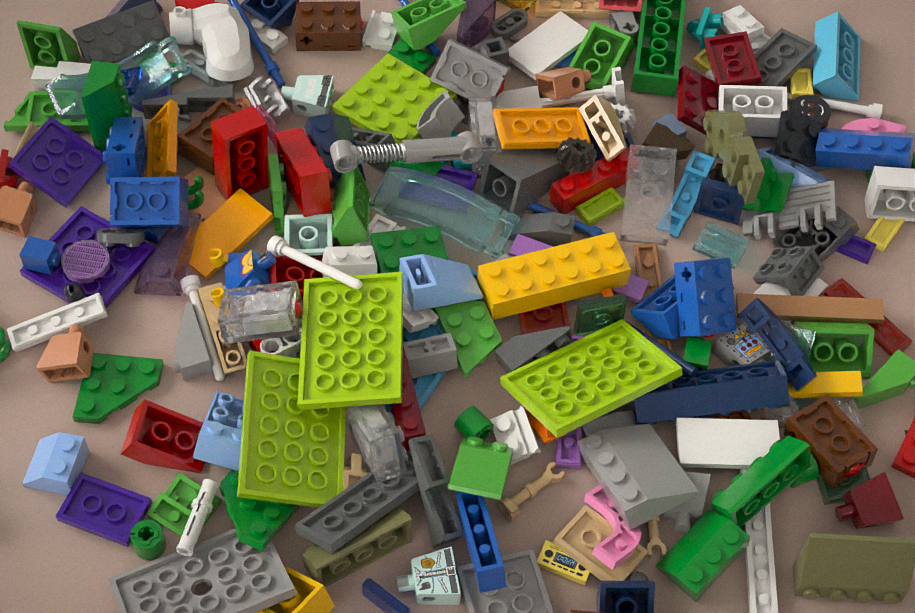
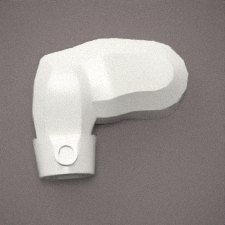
M214 3L195 9H186L179 6L175 7L173 12H169L172 44L194 45L196 43L203 46L206 57V72L210 77L220 81H236L251 75L254 70L249 30L237 9L228 4Z

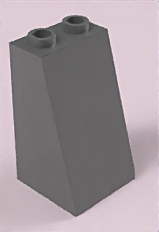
M562 148L503 150L487 157L478 196L510 218H514L551 189L552 183L569 175L574 156Z

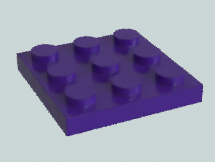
M50 116L11 160L8 167L66 208L102 166L103 153Z

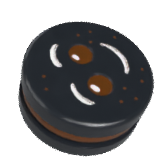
M814 95L797 97L793 100L789 109L793 113L822 123L821 131L827 128L831 117V109L827 102Z

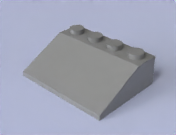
M650 424L599 430L578 441L584 462L629 530L700 495L698 489Z

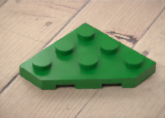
M93 353L90 377L83 378L72 416L74 422L100 424L108 419L107 416L117 409L122 410L138 399L137 396L148 389L151 391L158 387L164 366L163 359Z
M231 470L220 482L219 490L227 503L226 509L231 522L235 524L237 538L239 541L263 551L300 505L237 497L239 471Z

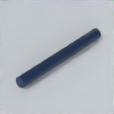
M625 321L680 365L682 371L691 377L697 374L698 369L628 321Z

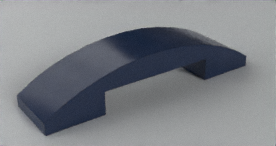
M756 298L739 313L751 331L761 336L785 369L787 379L797 392L817 377L813 365L796 338L777 315L759 298Z

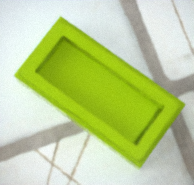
M610 187L577 206L575 212L588 226H592L625 207L626 201L613 187Z

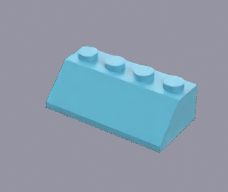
M836 12L816 21L814 36L817 51L814 53L812 84L814 89L819 91L824 97L858 101L861 36L839 12Z

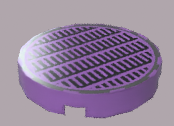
M81 240L66 248L62 254L61 265L64 273L71 281L91 283L94 282V279L102 278L107 273L111 260L107 248L103 244L94 240Z

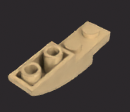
M222 282L198 288V293L224 374L227 375L246 369L247 359L228 302L225 306L218 307L212 299L211 291L213 289H223Z

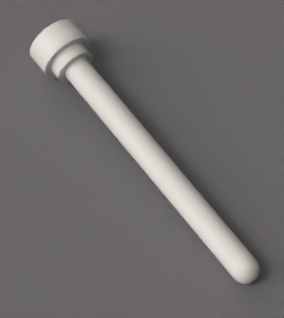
M787 92V101L793 102V100H790V93ZM823 99L827 102L830 109L863 114L868 118L880 119L883 104L873 103V105L863 106Z
M277 235L273 236L267 244V251L276 257L288 256L354 289L362 287V282L359 279L289 247L287 241Z
M197 275L186 276L180 280L182 291L190 297L210 358L214 377L217 381H223L225 375L198 293V288H201L199 277Z

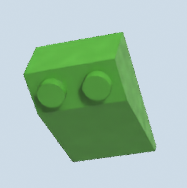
M416 0L392 11L391 15L397 34L416 51L433 43L467 5L464 0Z
M21 20L17 21V27L30 69H34L35 66L57 68L59 61L78 63L80 53L77 42L61 27Z
M593 21L569 67L582 70L588 69L590 71L591 82L585 83L586 89L603 88V86L610 85L612 82V68L621 67L622 70L635 48V44L630 36Z
M478 437L463 438L448 489L501 500L509 476L514 448L508 447V444L503 442L485 443Z

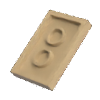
M586 504L553 541L556 547L601 581H626L649 552L638 544L634 554L614 570L605 565L592 553L596 545L613 533V529L609 521Z

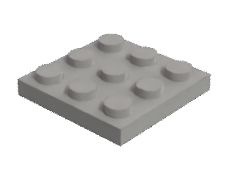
M533 549L501 556L505 570V588L480 593L472 563L456 567L457 577L468 613H554Z

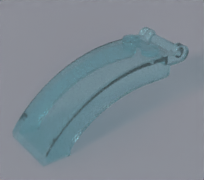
M174 36L167 37L159 44L151 41L131 56L118 62L121 72L125 74V89L129 91L128 102L132 106L158 93L179 77L191 73L192 67L189 62L185 61L178 48L179 43ZM168 50L171 51L178 64L174 68H172L165 55V52ZM88 73L78 75L60 74L45 85L57 113L62 119L86 118L81 93Z
M388 167L370 201V207L388 217H400L428 227L440 226L442 233L478 253L485 252L496 259L504 254L503 249L510 234L520 221L517 215L508 213L482 196L458 184L428 173L401 167ZM502 220L505 222V226L495 246H493L489 242L499 221Z

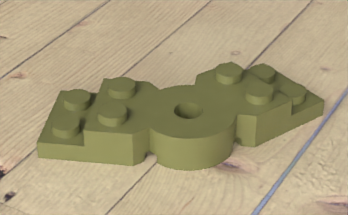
M707 110L703 119V127L707 134V139L704 142L705 152L708 156L723 159L722 173L724 178H727L729 186H738V192L743 196L745 204L755 203L765 171L752 137L743 136V132L747 131V126L742 113L739 111Z

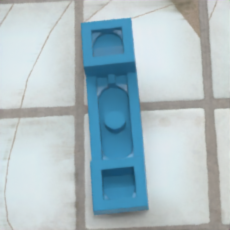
M696 150L693 151L682 180L668 208L665 209L656 230L675 238L679 237L695 208L703 177L708 178L715 162L714 157Z

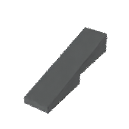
M233 84L142 100L145 119H152L170 99L178 102L180 115L187 114L189 116L190 112H206L222 97L234 104Z
M430 434L412 438L408 442L432 545L436 547L454 542L462 537L464 532L446 487L450 482V478L434 436Z

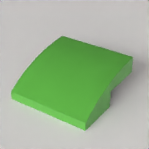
M179 472L165 494L162 492L159 494L147 515L182 537L193 509L191 504L197 498L201 486ZM216 495L212 502L213 509L211 513L207 514L204 525L223 501Z

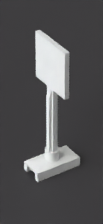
M621 67L612 68V85L603 86L600 89L580 92L561 99H553L548 97L540 98L537 85L503 91L498 95L496 105H499L500 108H546L587 101L597 95L604 99L613 98L615 105L619 102L621 106H624L626 103Z

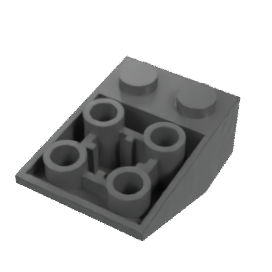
M837 205V221L826 222V217H823V230H817L814 224L815 219L808 220V232L803 233L801 226L786 229L773 243L778 248L812 246L820 261L823 262L835 253L839 246L845 245L860 229L857 222ZM829 234H831V235L833 236L832 241H831V239H830V237H829Z

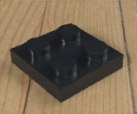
M788 110L782 111L774 155L807 167L815 166V150L822 123Z

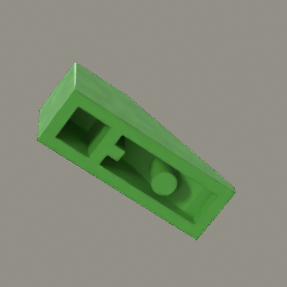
M898 349L863 387V395L854 398L850 408L857 410L902 395L908 387L913 389L915 387V361Z

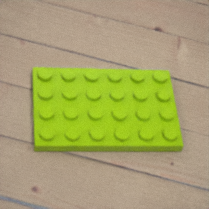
M402 272L352 275V277L362 282L360 289H354L331 277L304 279L297 403L299 410L402 403Z
M621 319L501 376L500 380L501 385L558 438L682 376V367Z
M249 351L247 354L237 497L320 508L343 492L346 407L299 410L297 403L300 358Z

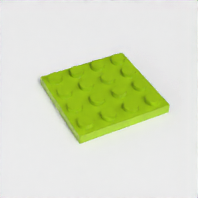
M387 53L332 105V111L338 115L349 117V121L359 128L390 133L396 144H399L402 140H414L421 136L417 131V122L421 114L434 99L446 90L455 102L457 94L431 81L426 75Z

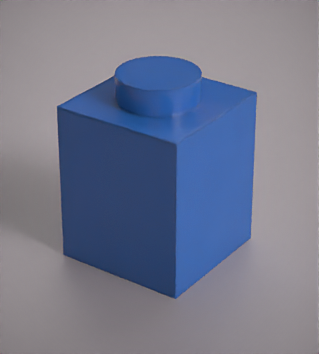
M32 236L28 237L19 254L25 269L49 275L52 274L55 266L57 267L61 261V253H59L56 242Z

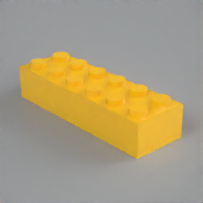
M611 232L479 265L477 283L492 319L496 320L601 293L602 290L609 287L612 290L628 285L631 268L615 233Z

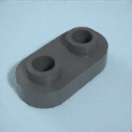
M514 8L492 22V35L495 38L502 36L503 40L508 39L527 26L528 13L521 8Z
M122 228L97 230V241L108 247L116 246L117 243H126L128 247L140 246L141 242L145 241V231L142 229Z

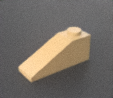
M595 95L579 108L607 161L610 162L627 148L620 120L609 101Z

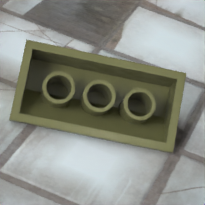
M397 506L333 553L317 544L311 546L302 554L304 566L313 580L327 587L412 542V518Z

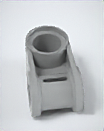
M633 11L610 12V28L630 36L636 46V33H638L639 26L634 18Z

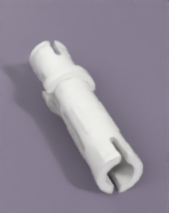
M203 480L199 494L191 504L193 509L180 542L176 547L177 552L183 556L190 557L193 555V550L207 514L211 513L213 509L212 502L219 488L218 483L213 480Z

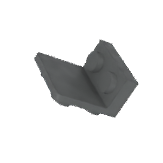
M812 246L779 247L771 252V256L759 267L753 279L755 282L783 281L791 295L803 296L825 267Z

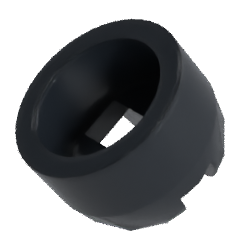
M73 281L72 286L68 283L64 288V295L68 302L79 301L86 295L82 285L76 281Z

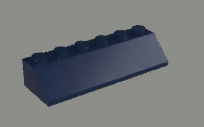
M779 360L700 370L694 377L687 373H682V376L633 400L637 423L650 425L656 424L657 421L665 420L676 422L677 418H705L709 414L730 415L733 411L739 410L754 412L761 407L777 409L783 407L784 404H790L787 375Z

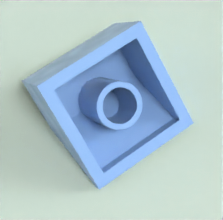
M58 432L40 439L22 483L23 487L68 495L79 474L82 472L90 452L83 436Z

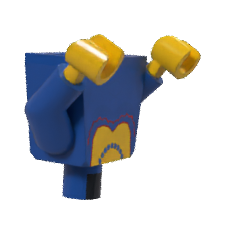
M219 248L210 250L212 257L209 259L212 265L221 267L225 262H228L224 266L226 294L222 288H215L211 291L212 299L216 306L223 307L228 301H231V303L235 302L245 308L248 296L258 295L269 285V267L276 263V258L271 252L266 251L263 255H260L255 250L249 249L244 253L223 255Z

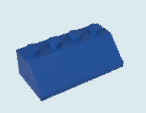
M824 128L819 132L815 150L817 167L873 170L874 166L911 168L915 148V133Z
M675 275L630 310L631 315L654 336L667 338L668 340L680 337Z

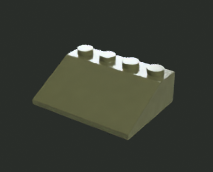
M809 533L793 565L795 596H803L805 599L826 597L833 601L857 599V601L863 603L873 600L884 601L887 604L902 602L909 591L915 567V539Z

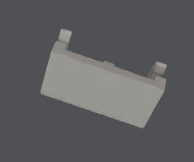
M260 76L243 90L251 105L255 106L267 124L275 127L291 110L275 81L269 78L263 85L259 86L263 82V78Z
M451 333L403 343L412 378L458 369L457 350Z

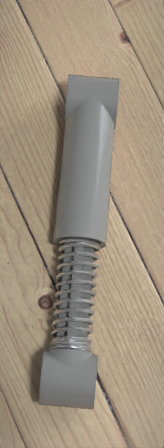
M472 131L462 132L457 137L402 140L399 144H383L382 146L379 144L378 146L370 145V147L368 145L366 147H356L348 140H338L330 147L334 167L340 173H349L357 167V164L363 165L364 161L366 164L368 161L370 164L372 161L375 164L376 161L380 163V160L382 163L384 160L386 162L388 160L390 162L392 160L394 162L402 160L404 164L462 160L466 164H472L479 161L483 155L478 138Z

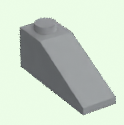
M191 301L185 304L175 345L177 358L172 359L176 373L181 372L184 381L213 373L210 358Z

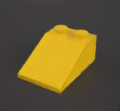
M284 565L297 596L256 613H329L335 605L323 584Z

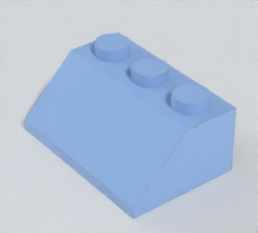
M771 146L761 148L757 152L760 160L761 158H770L777 172L794 174L795 178L791 188L828 182L829 180L827 177L804 165L792 167L793 162L774 155L775 149Z

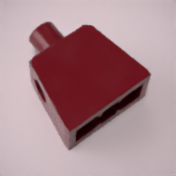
M886 472L844 493L843 499L845 504L835 507V514L839 522L852 519L856 529L893 524L904 519Z

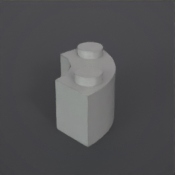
M445 90L421 114L417 122V131L423 139L451 137L453 129L462 122L465 116Z

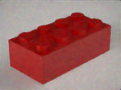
M255 106L211 121L215 186L224 199L227 201L240 188L248 195L269 188L267 122Z
M301 127L275 132L278 161L283 163L284 166L283 180L286 181V186L302 215L308 217L331 212V202L334 201L333 192L329 188V182H332L331 170L325 167L324 159L319 157L316 146H312L310 136L306 135Z

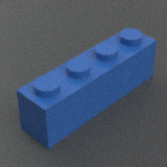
M459 491L455 492L458 514L479 592L505 588L504 564L484 496Z

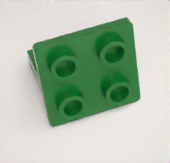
M761 158L765 173L755 203H744L743 210L781 213L795 176L793 173L777 172L770 158Z

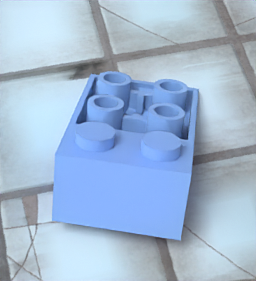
M426 254L400 258L399 272L403 274V290L413 311L483 298V294L467 264Z
M216 391L200 430L193 458L239 471L244 399Z

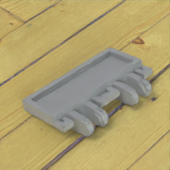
M835 181L791 188L781 213L743 210V235H754L755 240L759 241L762 240L763 236L762 228L768 227L770 238H776L777 225H779L780 230L801 226L802 232L805 233L809 231L808 220L815 219L814 224L817 230H823V217H826V222L837 221V190Z

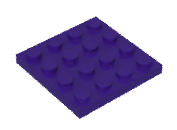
M81 206L49 241L56 242L62 259V254L66 248L73 243L81 240L97 241V230L120 227L110 225L109 221ZM145 241L141 242L140 246L128 247L126 243H117L116 246H105L111 260L110 268L102 278L98 277L91 283H80L86 293L84 298L100 293L105 308H107L156 254L154 246ZM61 261L57 267L55 266L51 275L25 269L24 266L19 270L24 278L67 303H73L68 302L64 295L65 286L68 283L72 286L73 281L64 273Z

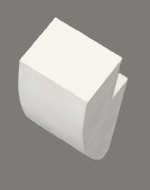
M59 61L57 68L35 66L31 77L34 91L83 90L91 64Z

